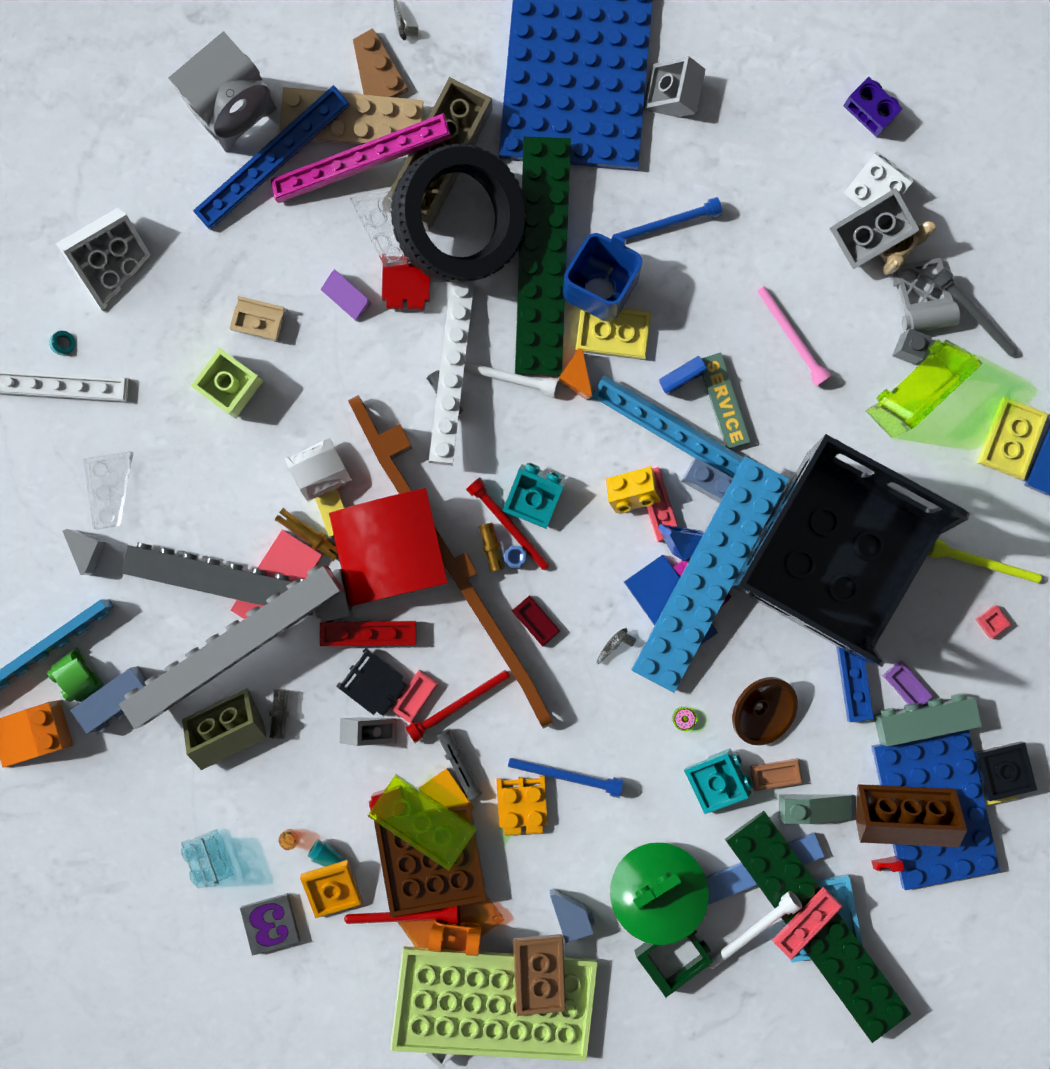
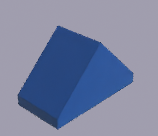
M659 524L658 528L671 553L682 561L692 556L704 533L697 529Z

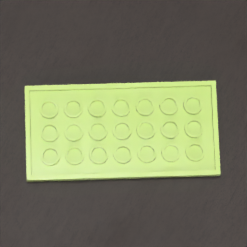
M403 946L391 1051L587 1061L597 961L596 959L564 957L566 1011L517 1016L515 1007L514 954L479 951V956L476 957L467 956L466 951L442 949L441 952L428 951V948Z

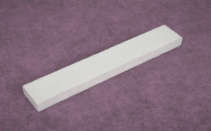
M0 369V394L127 402L129 379L127 377Z

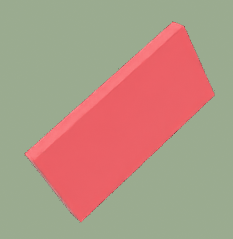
M281 530L257 569L267 571L266 576L275 577V573L290 576L289 581L293 582L298 578L305 579L308 577L307 572L317 566L323 555L288 532ZM236 600L231 611L245 619L247 618L246 613L257 606L259 608L263 606Z

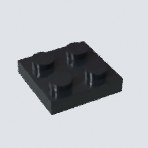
M1020 741L974 752L986 800L994 801L1037 790L1025 742Z

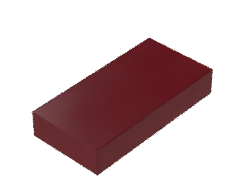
M530 595L512 610L542 647L561 632Z

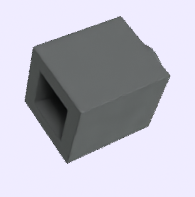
M909 328L900 335L892 356L914 365L924 359L932 337Z

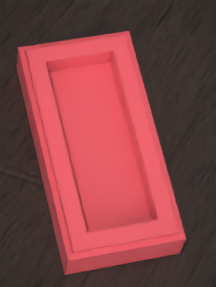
M418 670L391 710L409 723H412L439 683Z

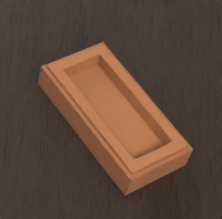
M797 758L750 766L754 791L803 784L799 759Z

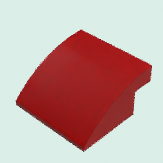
M426 488L368 501L329 513L349 606L417 592L448 583Z

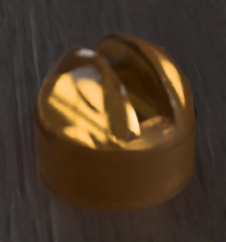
M287 829L279 836V844L285 850L294 849L300 841V835L295 829Z

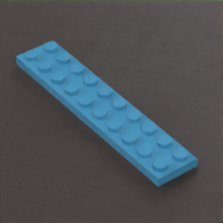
M746 456L743 458L631 671L675 693L731 589V585L786 487L789 478Z

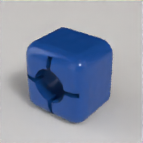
M599 233L588 235L565 272L563 284L565 300L569 304L602 321L610 322L615 320L638 283L643 263L641 255L626 247V239L616 234L612 236V239ZM610 268H613L608 281L614 287V295L605 300L585 289L586 283L595 278L605 279Z

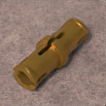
M493 522L478 526L484 546L482 550L486 553L490 572L504 569L499 549L501 545L497 541Z

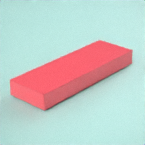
M656 467L653 470L656 489L660 495L661 502L646 508L657 542L664 540L658 529L659 524L677 527L678 524L660 468Z
M822 887L772 939L773 943L792 960L843 906Z

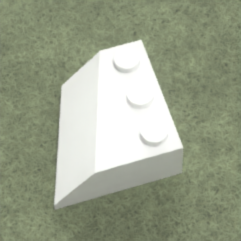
M119 208L114 209L56 243V246L83 287L102 311L106 308V303L113 295L119 293L125 281L130 276L132 277L151 256L127 214Z

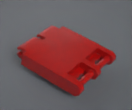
M383 253L381 299L386 301V308L403 309L404 302H407L408 309L424 310L425 302H430V277L422 273L421 269L418 270L411 264L409 258L405 257V255L389 256L388 253ZM389 261H404V263H389Z

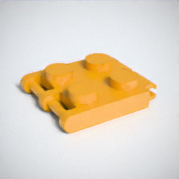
M544 775L533 779L518 777L516 780H502L497 778L499 828L504 827V835H521V826H526V834L543 833V825H547ZM540 783L538 786H523V784ZM515 784H518V786H519V787H505V788H502V785H515Z

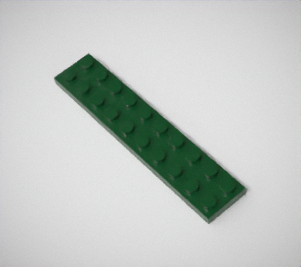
M524 136L522 194L526 205V227L519 247L515 374L560 376L562 374L565 309L563 284L567 257L571 138Z
M765 811L756 815L725 838L727 844L774 909L779 906L781 897L788 891L793 892L798 897L803 908L821 889ZM799 911L795 914H785L781 918L787 925ZM838 912L803 948L871 1043L911 1015V1012Z

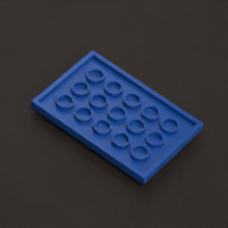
M969 730L888 747L882 744L872 745L880 785L956 789L967 832L959 847L893 844L895 856L903 861L904 870L899 871V876L904 890L1000 872Z

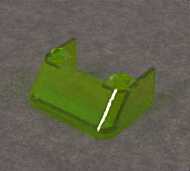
M938 339L928 348L930 353L927 355V358L891 391L887 388L875 398L878 402L869 407L866 412L893 438L917 426L976 371L983 362L976 355L947 339L942 342Z

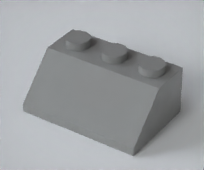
M897 188L829 228L853 269L920 230Z

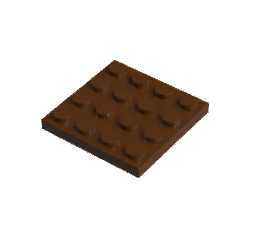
M470 802L398 814L381 820L375 818L374 825L390 917L487 901Z

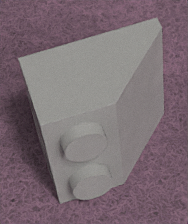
M690 56L652 64L643 109L674 117L696 114L706 69Z

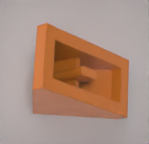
M578 349L560 375L558 382L588 400L591 399L592 392L583 349Z

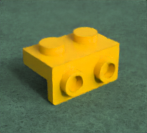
M651 466L606 478L608 502L615 513H626L632 509L649 507L661 502L660 495L656 489L654 470Z

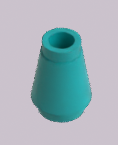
M319 839L316 840L307 855L311 858V862L324 867L345 861L325 840L322 842Z

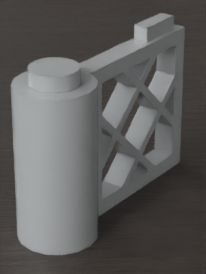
M941 257L904 264L897 271L890 274L893 286H898L904 307L905 316H902L904 330L911 328L922 332L959 323L960 311L957 303L953 301L952 295L947 289L943 290L940 287L939 289L943 291L944 298L936 299L929 294L934 286H937L931 281L932 277L923 273L925 268L930 266H936L937 273L944 269ZM910 271L917 275V277L911 284L903 279L902 272ZM919 277L932 284L927 292L915 286ZM911 290L923 297L920 303L910 304L908 294Z

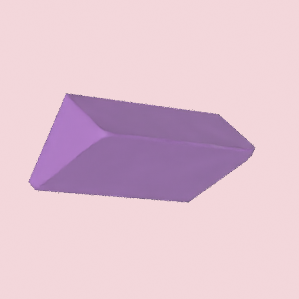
M335 269L321 288L322 292L355 321L371 305L370 300Z

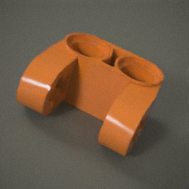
M436 920L431 927L428 951L441 952L442 949L466 951L467 956L478 957L481 925L460 921L459 924L449 925L444 920Z

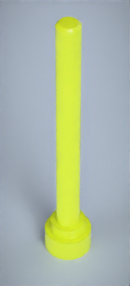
M940 539L936 540L928 556L936 559L944 558L945 556L1035 583H1039L1042 580L1041 574L950 548L948 544H945Z

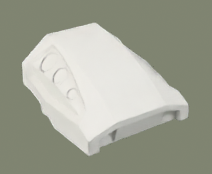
M330 438L298 454L285 458L289 471L308 502L352 481Z

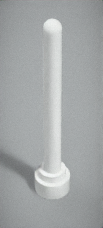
M465 362V372L540 389V392L545 393V396L553 398L555 396L558 379L549 377L548 379L539 380Z
M788 891L781 897L778 907L711 958L713 963L708 967L710 969L717 967L783 915L795 914L802 908V904L793 892Z

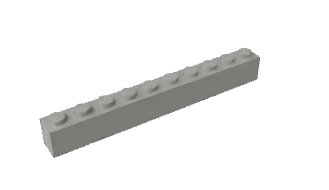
M317 565L307 572L308 577L302 581L300 579L294 580L286 586L288 588L287 591L281 595L278 592L270 596L266 600L268 604L262 608L257 606L246 613L247 618L241 622L236 620L226 626L227 631L220 636L218 633L211 636L205 641L207 645L201 649L196 647L186 653L185 660L180 663L178 661L171 663L165 668L166 672L161 676L156 674L144 682L146 684L145 687L140 690L135 688L125 694L124 697L126 699L119 703V706L133 728L137 729L145 726L344 592L343 587L329 566L320 567V565Z

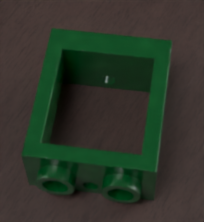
M697 930L689 935L688 938L700 955L668 979L648 954L659 945L645 942L634 950L636 958L665 998L713 963L709 955L712 951L704 939L699 942L694 935L697 933Z

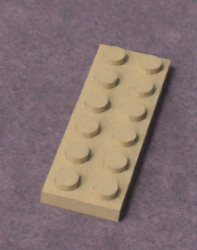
M283 87L280 132L326 91ZM340 92L349 102L350 106L312 140L362 145L422 122L424 102L423 100Z

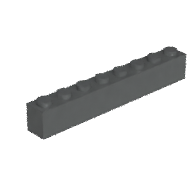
M137 542V546H127L121 574L262 606L268 604L266 600L270 596L278 592L281 595L287 591L288 588L286 586L292 582L289 581L290 576L275 573V577L266 576L267 571L252 568V571L248 572L243 570L242 565L229 563L228 567L221 566L220 560L206 558L205 562L197 560L198 555L184 552L181 557L174 555L175 550L160 547V551L151 550L152 545Z

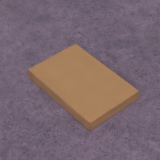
M562 934L513 938L516 1015L525 1016L566 1011Z

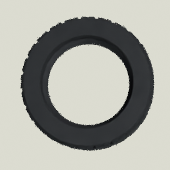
M466 144L439 147L414 161L402 174L396 185V193L393 194L391 203L393 210L391 211V222L394 226L393 232L405 257H408L410 263L418 270L421 269L425 275L448 283L480 280L501 270L514 257L515 251H518L526 227L525 199L513 172L510 171V168L501 159L499 160L490 151H484L481 147H476L475 145L467 146ZM447 173H465L473 177L484 187L493 204L495 225L491 240L480 252L468 257L451 256L439 250L428 237L421 216L423 195L436 178Z

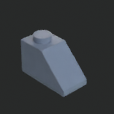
M551 889L550 897L565 943L594 934L592 926L596 925L592 910L587 911L584 903L556 889Z

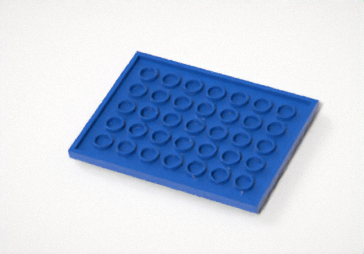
M513 0L499 159L523 161L524 136L571 138L570 165L638 171L653 0Z

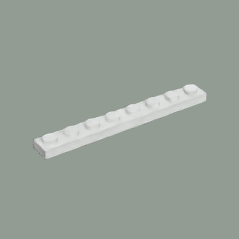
M472 281L450 283L429 463L453 466L474 292V282Z

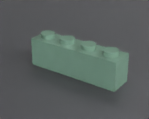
M966 693L951 695L950 700L943 701L942 698L927 700L928 704L919 707V703L904 705L902 710L896 711L895 708L880 710L881 714L874 715L879 742L888 747L982 727L976 698L966 696Z

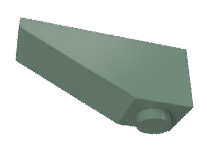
M779 794V819L785 824H816L852 820V795Z

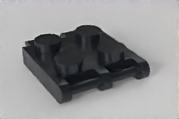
M365 647L362 657L355 666L352 665L349 668L351 670L349 674L336 687L372 715L378 712L384 717L394 704L388 698L389 695L398 699L407 687V684L401 680L404 677L402 674ZM367 657H370L368 661L364 664V666L361 668V670L358 669L361 666V664L365 661V659ZM356 674L352 682L348 685V687H346L345 685L349 682L352 676Z

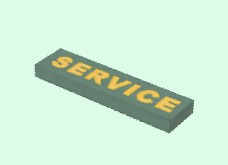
M721 352L701 358L708 369L706 373L702 374L725 447L731 449L749 443L750 439Z

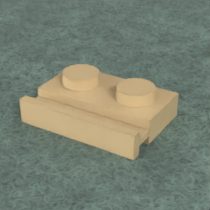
M238 296V303L235 306L230 330L277 342L286 309L282 306Z

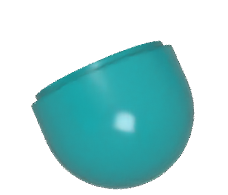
M57 331L50 337L49 346L54 353L66 355L74 350L75 339L67 331ZM64 337L68 339L69 347L67 349L60 348L57 345V338Z

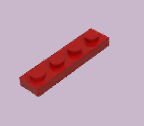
M416 621L320 622V646L417 645Z

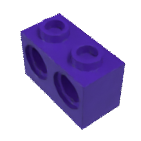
M869 76L848 97L843 105L876 138L903 109L897 99L890 97L882 89L880 83L872 80ZM862 95L868 96L870 100H865ZM879 111L885 112L887 117L882 116Z

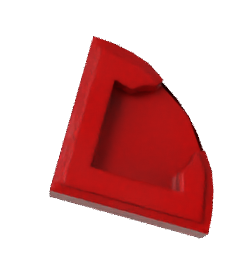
M896 856L871 860L873 869L881 872L883 869L891 868L892 872L904 870L903 861Z

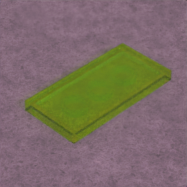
M397 774L394 775L368 814V817L448 871L477 830L475 826Z

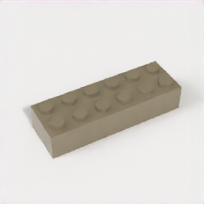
M451 77L448 78L428 119L444 113L452 138L408 155L384 201L387 212L391 213L393 211L391 203L393 194L396 193V185L402 174L414 161L445 145L466 144L468 146L476 143L493 110L491 97ZM454 172L441 175L426 189L421 204V216L425 231H430L459 173Z

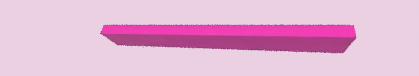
M444 113L272 178L270 180L274 198L278 203L451 139L447 118Z

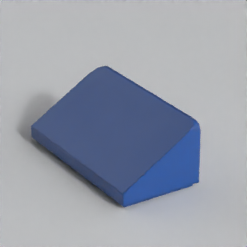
M697 356L660 378L659 382L664 393L669 395L706 373L708 369L701 357Z

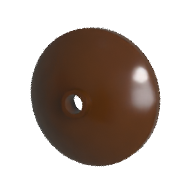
M777 677L762 678L750 684L738 697L733 709L732 724L736 734L744 742L757 746L766 745L779 739L790 728L797 713L798 700L795 690L789 683Z

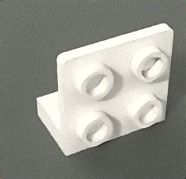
M876 151L845 190L844 194L863 208L897 188L902 196L914 179Z

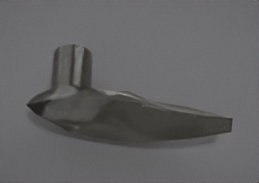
M394 0V12L399 36L403 40H406L407 36L418 37V27L406 25L400 4L397 0Z
M627 628L621 629L607 642L596 663L600 664L612 651L618 648L621 642L632 647L636 642V638L627 634Z

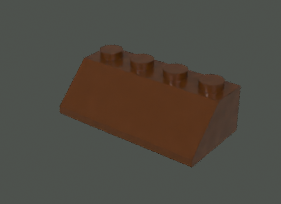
M858 784L856 824L860 843L959 847L967 832L956 789Z

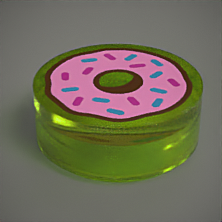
M682 706L673 712L672 722L677 729L689 731L695 727L697 716L691 708Z

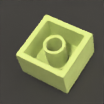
M219 348L191 384V387L236 419L264 380Z

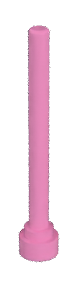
M763 286L758 289V294L811 370L810 375L814 385L817 387L832 377L827 368L824 369L823 366L818 365L767 288Z

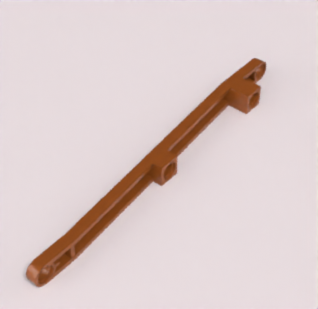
M357 395L349 399L348 402L368 442L398 493L412 491L393 461V458L413 449L403 427L399 424L379 434L360 396ZM435 527L444 566L517 679L542 728L544 729L554 724L532 679L468 580L477 575L468 554L465 552L454 557Z

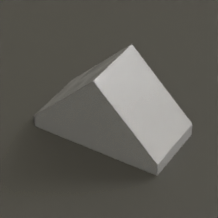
M63 530L80 575L94 574L107 542L77 530Z

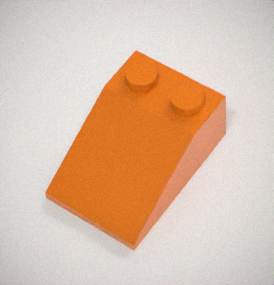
M60 700L47 702L0 718V760L2 767L73 746Z

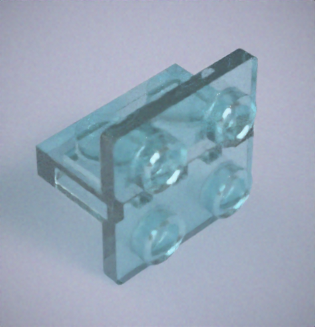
M218 829L181 842L183 847L181 849L182 857L188 862L191 870L189 872L191 882L197 888L215 887L219 885L220 881L234 875Z

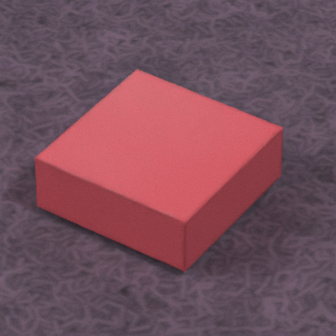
M997 605L992 606L975 619L990 639L995 638L1012 625Z

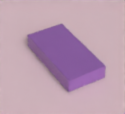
M899 660L882 675L907 704L919 703V707H922L927 703V700H931L934 697L902 660Z

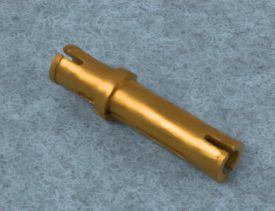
M285 508L281 509L279 513L286 517L287 520L277 515L275 518L276 522H279L311 544L312 549H318L332 559V561H335L338 556L331 552L330 549L338 554L336 545L326 539L325 534H319L286 511Z

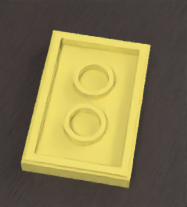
M580 309L575 351L583 349L585 353L645 360L651 312L622 309L615 320L606 322Z
M1007 397L1001 398L977 464L1013 478L1025 480L1049 414Z

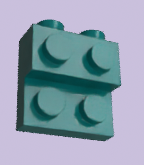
M533 463L521 464L502 511L547 529L566 482L562 481V476L555 472H549L548 474L540 472V467Z
M731 748L711 755L708 759L684 769L704 814L748 799L751 794L750 789H753L752 781L748 775H743L740 769L742 760L737 752L733 754Z

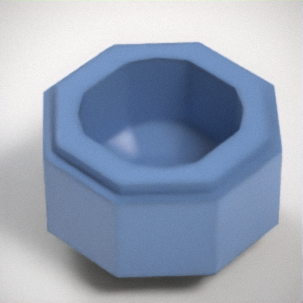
M511 545L505 551L504 561L510 568H520L526 563L527 552L521 546Z

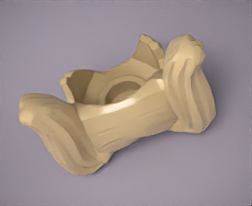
M927 221L919 225L918 228L920 230L880 253L879 255L884 261L882 270L884 274L889 275L897 271L903 264V260L912 253L915 246L924 243L936 230V224Z

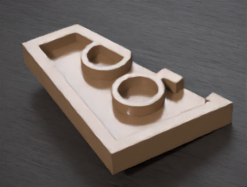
M373 28L353 39L364 95L396 98L408 91L406 84Z

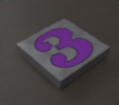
M288 893L240 907L252 956L300 942Z

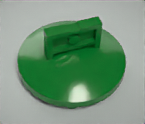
M656 842L639 846L623 857L616 867L611 880L610 898L613 911L627 932L646 943L668 945L687 938L701 924L708 907L709 890L702 868L688 852L672 844Z

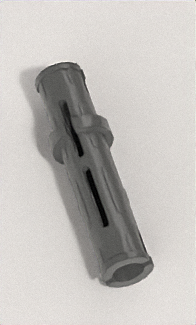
M451 729L440 732L436 736L446 753L444 756L446 760L450 761L468 800L480 796L482 792L462 755L463 749L458 747Z

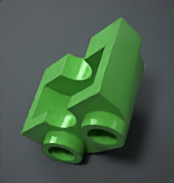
M77 647L53 664L51 670L47 672L48 677L62 689L61 694L68 702L73 700L82 702L104 686L96 672L88 667L85 657Z

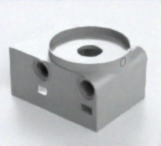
M224 31L168 77L196 119L225 152L233 147L237 139L260 119L269 116L277 109L270 96V90L264 84L255 64ZM241 100L242 106L235 112L229 113L231 107Z

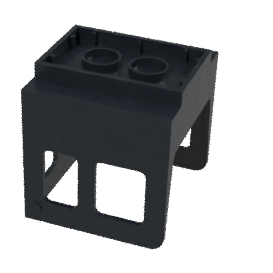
M825 434L805 455L731 586L856 658L883 667L885 662L875 649L883 631L938 537L968 520L971 514L962 507ZM842 454L867 467L872 472L869 474L864 473L838 459L836 456ZM891 482L898 484L935 504L938 508H928L889 487L887 484Z

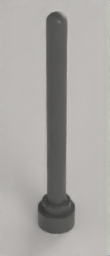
M947 267L938 272L931 281L938 288L947 289L1009 356H1015L1017 349L954 283L953 273Z

